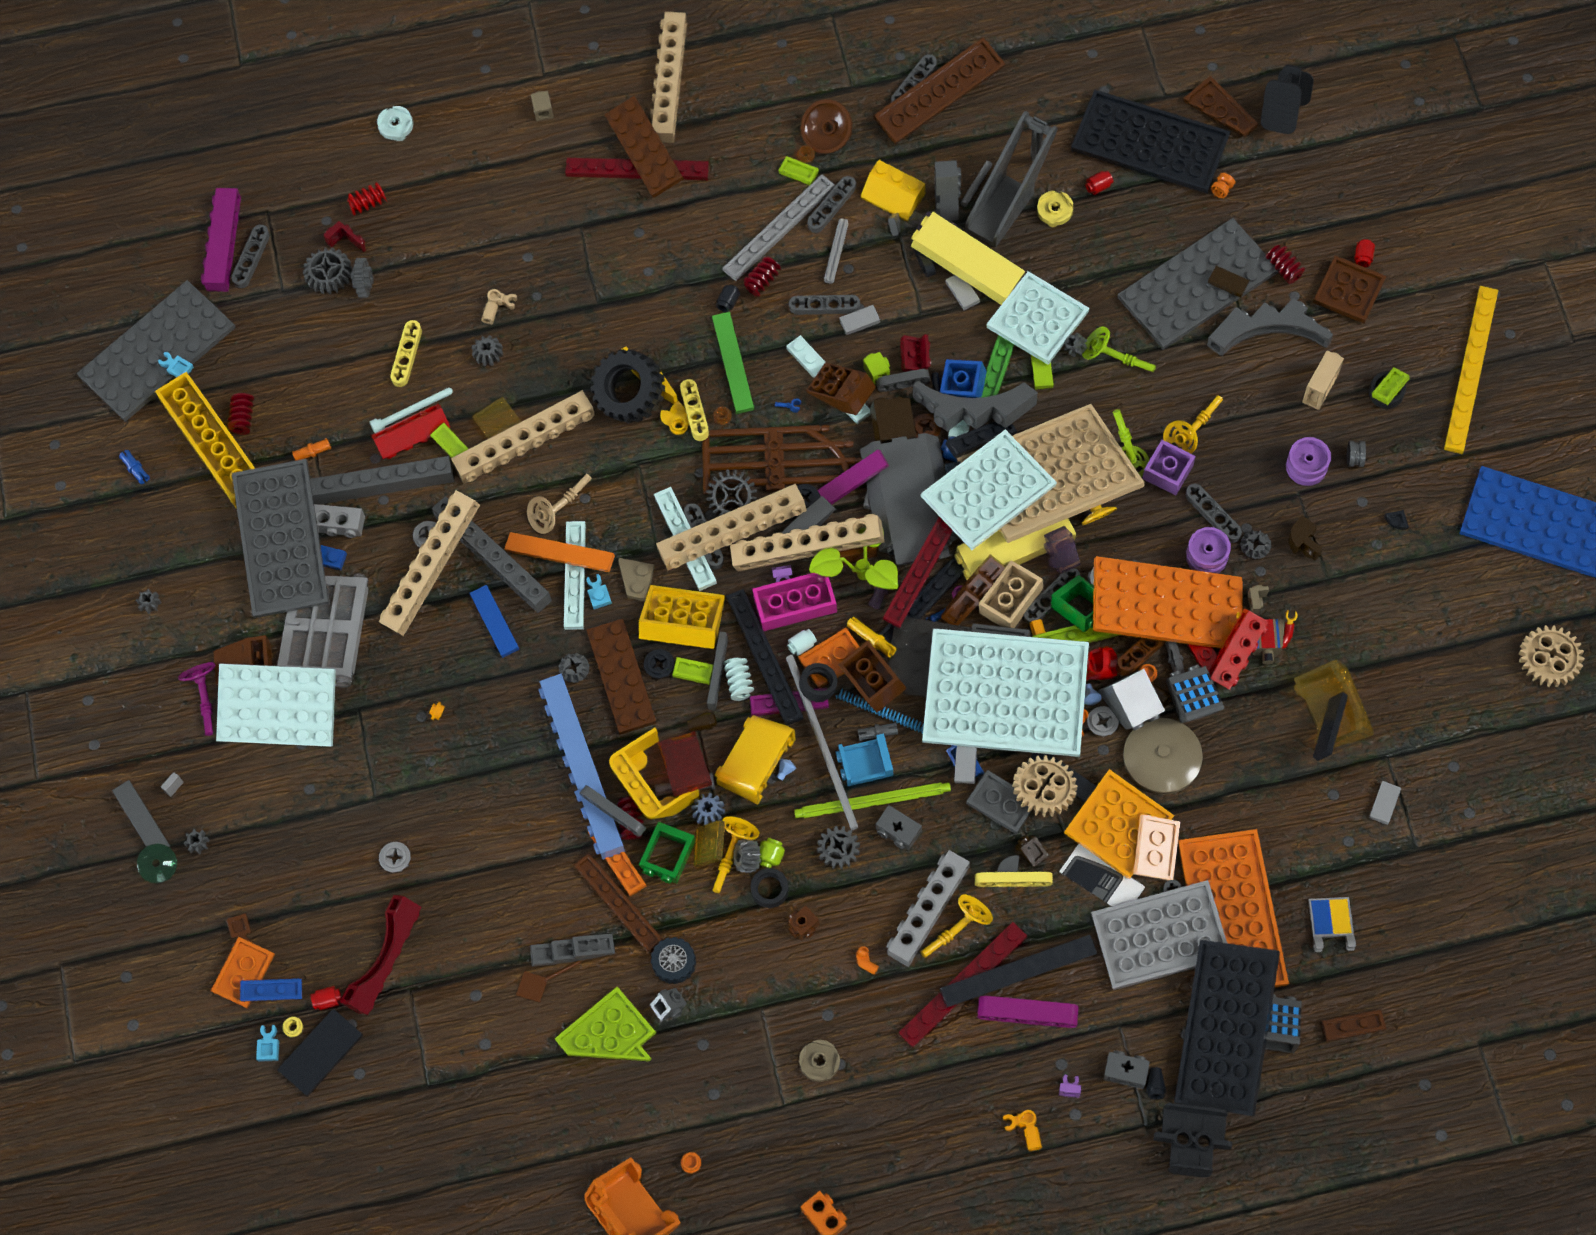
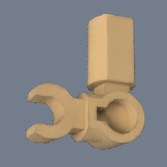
M497 289L490 290L487 294L488 302L482 315V322L490 325L493 324L498 305H505L508 309H514L515 304L509 301H517V296L515 294L505 295V293H500Z

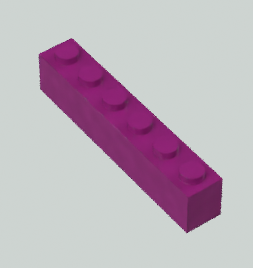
M216 188L215 195L212 196L211 226H208L209 242H206L205 246L207 256L203 260L205 270L201 275V283L204 284L207 291L229 292L241 196L237 188Z

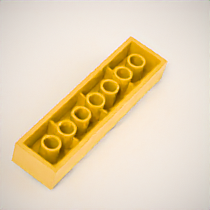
M185 372L156 390L155 393L237 509L232 473L255 469V467L189 374Z

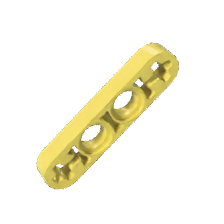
M415 320L408 321L404 326L392 368L391 380L397 387H403L408 383L421 338L422 329L420 323ZM413 327H416V330H413V333H412L413 337H411L410 329H413ZM407 342L413 343V347L410 349H405L404 345ZM407 358L409 362L406 365L399 364L400 360ZM400 370H402L401 374L403 378L397 380L396 377L398 378L400 376Z
M687 379L680 384L682 399L692 436L697 441H703L709 436L707 421L695 381ZM688 387H690L692 394H688ZM691 400L697 401V404L691 406L688 404V402ZM698 414L701 418L694 420L692 416ZM697 426H701L702 433L698 432Z
M983 872L974 875L975 886L1044 887L1053 884V875L1050 872Z

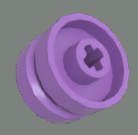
M1305 437L1297 440L1292 445L1286 461V471L1289 477L1295 483L1303 486H1312L1323 480L1331 461V452L1328 446L1323 441L1314 437Z
M1204 527L1192 534L1186 551V561L1189 567L1196 571L1220 573L1225 568L1231 551V543L1227 535L1214 527Z

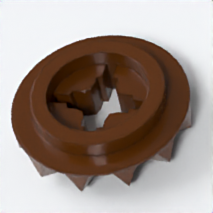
M921 414L913 420L917 438L918 434H923V427H926L929 423L930 431L927 430L924 433L934 436L940 435L941 427L937 426L934 422V415Z

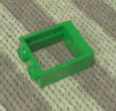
M1078 575L1052 594L1051 608L1080 630L1086 632L1088 629L1093 628V611L1085 617L1068 602L1080 594L1093 604L1094 586Z
M658 822L639 863L641 870H643L642 872L651 877L653 875L659 876L666 883L671 884L674 882L677 884L696 842L695 836ZM659 836L685 845L673 872L648 862Z

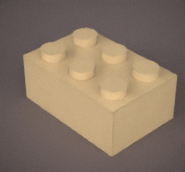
M1011 560L980 601L979 613L1001 627L1015 628L1026 610L1043 590V579Z

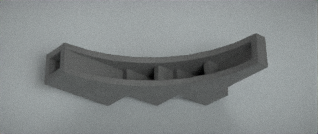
M1292 298L1280 313L1274 306L1268 305L1265 302L1252 317L1246 311L1236 307L1211 334L1207 346L1223 356L1230 348L1248 338L1268 333H1288L1308 338L1327 348L1331 343L1333 334L1328 328L1318 324L1314 318L1306 315L1308 308L1303 302Z
M919 381L913 385V398L915 401L925 406L929 412L934 413V422L946 431H949L962 420L967 425L977 429L992 418L996 423L1007 428L1037 405L1038 392L1024 382L1002 394L980 398L955 397L943 394L925 386Z

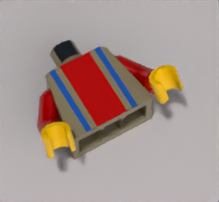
M1289 610L1285 612L1287 622H1285V619H1265L1269 621L1267 624L1268 629L1263 636H1260L1258 647L1252 653L1253 655H1262L1263 664H1273L1274 655H1279L1281 650L1288 646L1293 636V621L1297 619L1296 611L1293 618L1288 617ZM1239 612L1236 614L1237 619L1240 617Z

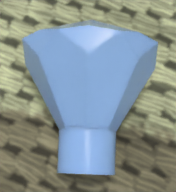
M1086 684L1084 704L1091 706L1099 703L1101 695L1092 688L1091 684Z
M780 759L779 773L776 777L783 781L787 774L796 769L795 765L790 760Z

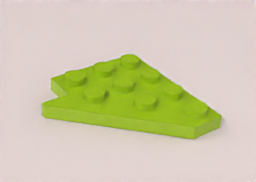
M616 987L559 1034L555 1041L568 1056L650 1061L652 1060L651 1057L641 1046L653 1037L656 1031L622 991Z

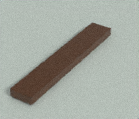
M590 853L586 854L574 864L575 869L645 951L650 954L654 951V947L661 940L663 941V938Z

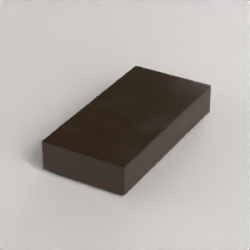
M1217 265L1208 279L1209 284L1240 298L1250 281Z

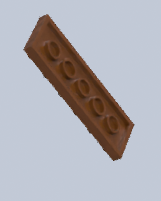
M635 96L604 114L653 198L684 180Z
M619 619L587 629L619 734L622 735L656 724L657 722L624 620Z

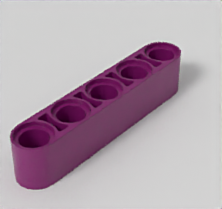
M980 996L977 1017L990 1021L1076 1028L1079 1006L1069 1003Z

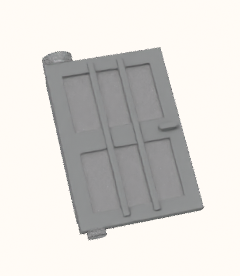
M359 573L354 574V577L325 576L329 604L287 612L277 666L336 669L335 686L342 688L351 686L352 677L355 672L369 582L365 575Z

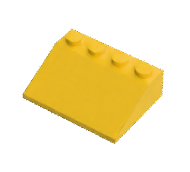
M650 585L639 619V639L714 649L718 638L725 595Z

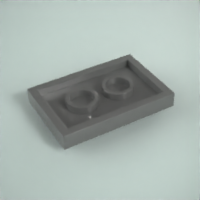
M988 770L966 801L967 805L1016 835L1032 812V810L1027 812L1029 807L1027 805L1021 807L1022 800L1016 801L1018 795L1013 794L1015 787H1012V784Z

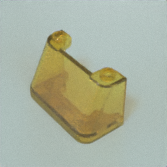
M1335 659L1294 678L1296 683L1294 689L1298 696L1302 695L1306 699L1318 729L1317 737L1315 738L1316 744L1329 698L1341 692H1345L1348 698L1334 748L1374 735L1372 725L1351 674L1343 663Z

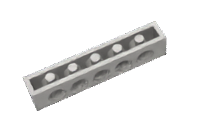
M314 504L319 533H326L329 536L344 535L349 538L361 537L365 520L362 509ZM323 519H328L327 522L321 523ZM341 521H346L345 524L339 525Z
M950 850L946 855L942 854L937 863L939 865L936 872L934 870L931 872L927 879L929 881L927 887L921 888L917 895L919 900L916 904L910 906L907 912L908 918L906 921L902 920L897 928L898 934L895 938L891 937L886 946L888 948V956L907 967L910 966L969 869L970 862ZM944 871H950L953 875L949 878H946L942 875V873ZM935 887H939L943 890V892L940 894H934L932 892V889ZM930 904L933 908L930 911H925L922 909V906ZM918 920L922 923V926L915 928L911 923ZM904 937H909L912 939V942L906 945L901 940Z

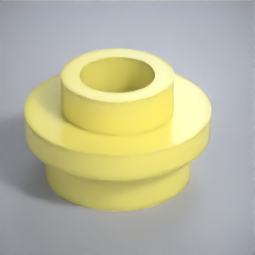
M290 1017L283 1023V1032L288 1037H296L303 1030V1023L297 1017ZM295 1024L297 1026L296 1029L291 1031V1025Z

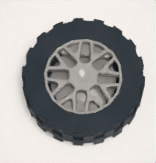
M677 937L665 938V940H661L654 947V951L651 954V964L655 975L661 981H665L668 984L684 982L687 978L691 977L692 972L695 970L696 957L694 950L684 939H678Z

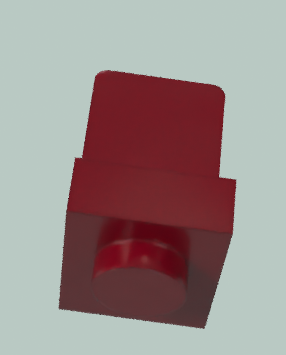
M340 221L329 227L323 234L326 243L331 248L345 236L363 253L366 251L364 239L360 235L356 236L350 226L347 224L343 225Z

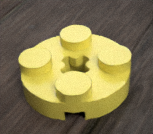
M1046 192L1038 201L1037 214L1050 227L1062 225L1069 221L1073 215L1072 199L1063 192ZM1051 206H1058V211H1053Z

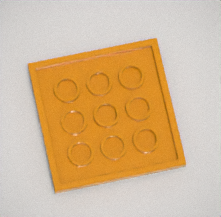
M1109 769L1064 833L1123 876L1130 879L1134 872L1140 815L1172 820L1174 815Z

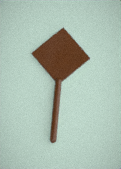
M578 960L547 977L524 971L516 996L541 1002L548 980L579 965L581 961Z

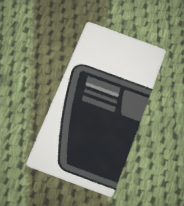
M1080 844L1077 845L1060 870V873L1110 906L1137 900L1145 886L1133 878L1128 879Z

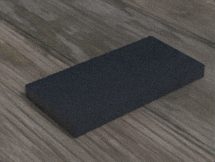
M332 1009L277 1070L308 1097L364 1035L335 1009Z

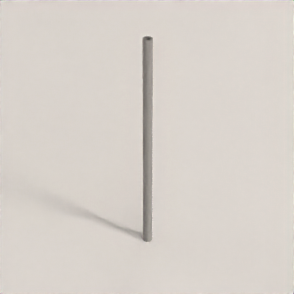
M788 655L786 657L787 663L851 830H855L858 828V824L811 701L803 696L800 691V672L793 655Z

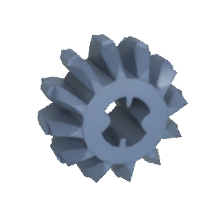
M708 793V797L705 798L701 794V800L695 799L694 803L696 805L691 806L692 811H694L692 816L693 818H698V824L704 821L705 827H708L709 822H712V825L715 826V820L721 821V815L725 814V809L722 808L724 803L719 801V796L712 798V794ZM709 807L711 811L707 812L705 808Z

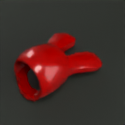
M1104 646L1088 652L1086 681L1090 679L1108 680L1117 676L1116 664L1118 659L1114 649Z

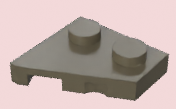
M619 558L618 562L627 598L645 601L655 569L654 564Z

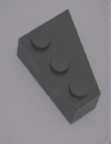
M957 160L935 162L934 195L936 214L947 221L959 220L958 197H961V167H957Z

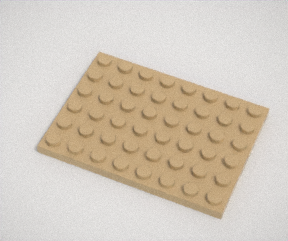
M1092 404L1012 436L1057 484L999 529L1006 542L1009 543L1144 487L1143 479ZM976 451L958 457L957 462L962 463Z

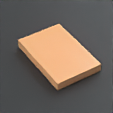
M1140 815L1134 875L1167 881L1173 880L1180 827L1179 821Z

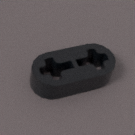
M914 249L916 258L926 278L936 275L932 260Z

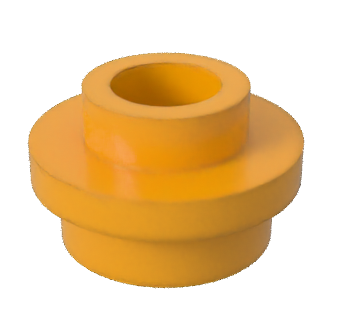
M438 702L437 705L433 703L429 712L432 715V720L440 719L445 706L441 705V702Z

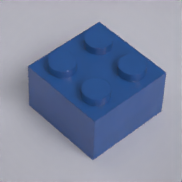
M946 359L940 393L965 398L982 397L987 373L982 361Z

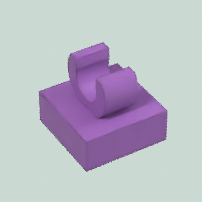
M791 565L772 568L773 578H776V582H780V579L783 577L787 580L790 579L789 575H792Z
M1064 1075L1063 1083H1060L1059 1096L1079 1098L1081 1093V1085H1078L1079 1077L1075 1076V1082L1071 1084L1067 1081V1075Z

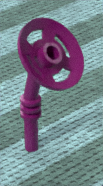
M214 662L197 665L178 676L180 681L194 680L195 683H198L202 702L200 710L201 716L204 719L206 736L213 735L211 720L213 712L212 704L209 702L205 676L215 668Z

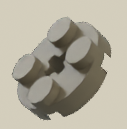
M815 1040L802 1049L799 1064L802 1073L808 1079L816 1082L829 1081L839 1070L840 1056L832 1043L825 1040ZM819 1056H823V1060L826 1061L821 1066H817V1063L814 1062V1059H818Z

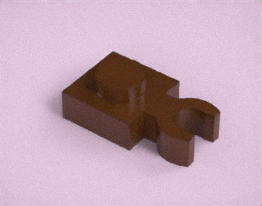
M246 913L226 919L232 939L239 936L252 943L247 938V934L252 933Z

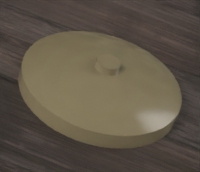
M1158 718L1152 722H1149V720L1143 722L1144 726L1135 731L1133 730L1125 742L1123 762L1127 774L1136 785L1150 793L1168 795L1184 790L1196 779L1202 765V748L1198 738L1190 728L1173 719Z

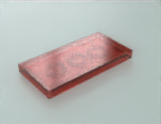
M695 731L657 742L674 796L712 785Z

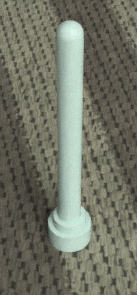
M446 388L382 420L374 419L369 421L374 433L385 429V426L451 395L453 390Z

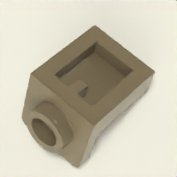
M1255 585L1249 588L1247 594L1249 610L1258 616L1260 610L1263 609L1262 597H1267L1268 586Z

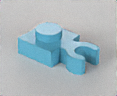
M168 352L163 353L168 358L167 361L158 360L159 365L164 368L168 367L167 372L176 378L185 372L189 374L193 369V364L179 356L172 359Z
M596 574V582H591L590 578L587 577V584L592 588L587 591L593 609L612 604L606 584L601 586L602 580L599 574Z
M263 1025L260 1028L263 1039L257 1040L256 1060L278 1061L279 1040L273 1039L277 1034V1028L275 1025H272V1031L266 1033V1027Z

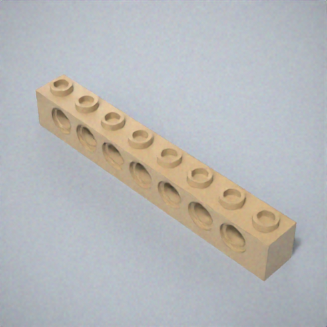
M665 12L664 19H661V30H663V33L659 34L661 49L657 51V59L660 60L659 64L656 63V74H658L657 79H654L656 94L652 95L654 109H651L650 118L653 120L652 126L661 141L667 143H674L687 28L686 13Z
M582 390L451 458L453 466L463 484L472 482L478 476L491 472L495 467L507 464L516 456H522L528 450L541 446L543 442L557 438L564 431L572 430L576 425L591 420L595 416L593 406ZM572 411H577L576 414H570ZM555 420H561L558 423H553ZM540 428H544L541 432L537 431ZM522 437H528L526 440H520ZM507 445H511L508 449L504 448ZM489 454H495L493 457H487ZM478 462L476 466H471L472 463Z
M793 484L658 542L656 545L669 571L806 512L805 502L796 484Z
M457 490L449 497L448 505L439 514L438 522L429 531L428 539L419 548L418 556L411 562L408 573L399 583L398 590L392 594L388 607L382 611L379 620L381 624L402 636L405 635L480 507V504ZM460 510L459 515L454 517V513ZM450 526L449 532L444 533L445 528ZM441 542V546L435 550V545ZM431 559V563L425 566L426 561ZM421 575V580L416 583V578ZM412 591L411 597L406 599L407 593ZM402 608L401 614L396 616L397 610Z
M868 514L860 519L849 518L845 522H829L825 526L814 525L806 530L794 529L786 534L775 533L771 537L765 538L760 536L751 541H737L736 544L730 545L732 565L737 571H743L813 557L821 550L828 548L844 551L884 543L882 521L878 515ZM861 528H866L864 533L858 534ZM847 531V535L841 538L840 534ZM829 535L826 541H821L823 536ZM806 539H810L807 545H803ZM792 542L791 547L785 549V545ZM770 546H774L771 552H767ZM751 550H755L752 556H748Z

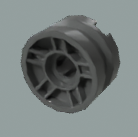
M1349 440L1347 445V466L1353 467L1358 465V467H1364L1366 459L1365 441L1357 443Z

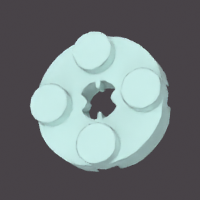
M392 106L393 109H385L379 114L377 119L378 129L383 137L402 141L412 131L413 119L409 111L404 107ZM397 120L399 124L393 126L391 123Z

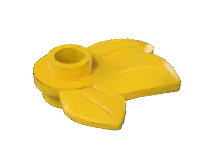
M679 401L674 403L670 411H661V421L669 426L673 434L682 435L687 431L688 426H690L685 407ZM697 414L693 415L692 419L696 420Z

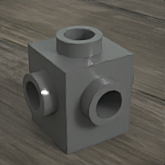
M676 988L662 990L650 1004L660 1021L671 1017L672 1019L677 1018L682 1014V1009L687 1005Z

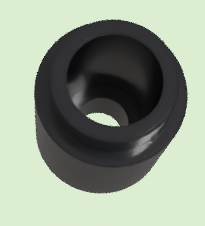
M725 285L716 300V307L725 313L732 310L740 297L739 289L734 285Z

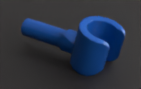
M793 399L791 403L775 402V407L790 408L794 413L800 410V407L794 406L801 405L800 399Z

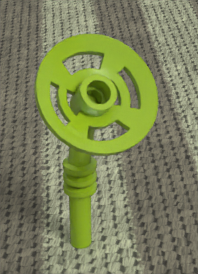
M1100 327L1093 331L1085 342L1087 349L1082 353L1085 359L1090 360L1100 353H1104L1122 361L1123 364L1127 363L1128 366L1131 364V367L1137 366L1154 372L1156 369L1154 364L1139 360L1136 356L1133 357V355L1129 356L1128 353L1123 354L1107 347L1110 331L1106 327Z
M1120 409L1114 410L1113 415L1119 428L1118 434L1121 442H1124V447H1121L1123 451L1126 450V456L1135 469L1139 466L1143 468L1138 472L1140 477H1143L1149 457L1143 449L1132 446V436L1129 428H1126ZM1139 453L1142 454V456L1144 457V460H1145V461H1142V457L1140 456Z

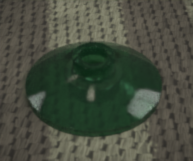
M152 844L144 848L139 854L137 869L146 881L162 883L174 875L177 869V858L173 850L168 846ZM156 859L160 861L158 867L153 866V861Z

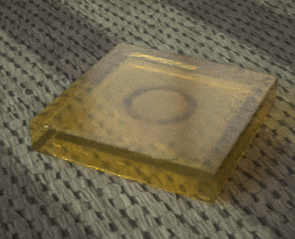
M501 397L472 416L487 439L522 422L504 397Z
M718 820L697 828L693 866L702 867L722 860L724 821Z

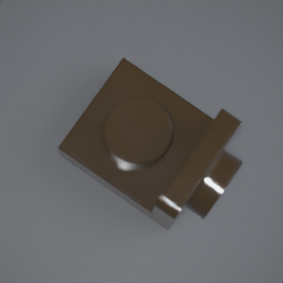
M1025 835L1018 840V844L1015 846V849L1023 854L1031 867H1035L1049 856L1036 836Z

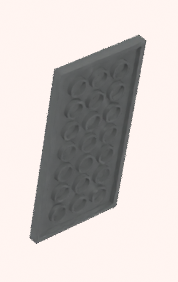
M1232 218L1120 292L1117 298L1161 349L1164 350L1240 299V297L1208 283V279L1216 265L1250 280L1242 297L1276 275L1279 271L1275 269V264H1271L1270 259H1266V254Z
M187 280L82 368L77 375L126 422L157 395L155 393L156 390L176 378L167 372L168 367L164 368L159 365V359L162 361L168 360L164 356V352L170 353L172 359L179 356L194 364L236 327L234 323Z
M302 459L232 473L253 617L258 618L329 604L308 461Z

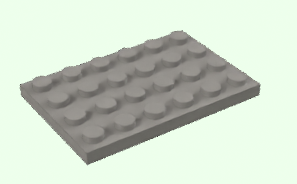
M1208 880L1091 912L1113 990L1196 968L1200 940L1227 943Z

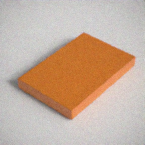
M844 628L798 656V660L804 669L813 663L828 665L833 669L838 678L845 674L838 664L860 646L848 629ZM809 675L818 689L829 683L822 675Z
M238 936L211 992L248 1009L251 1001H240V981L262 980L275 953Z

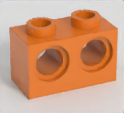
M819 1191L800 1206L801 1211L821 1235H837L847 1227L845 1222L847 1218L840 1209L838 1211L832 1206L834 1202L827 1193L823 1195ZM815 1203H823L824 1209L821 1212L814 1211L813 1205ZM835 1219L838 1224L835 1228H828L826 1226L827 1220Z

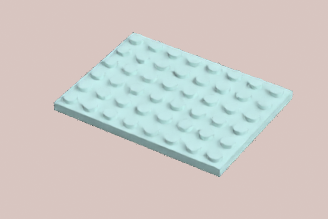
M933 629L922 743L1080 757L1089 642Z

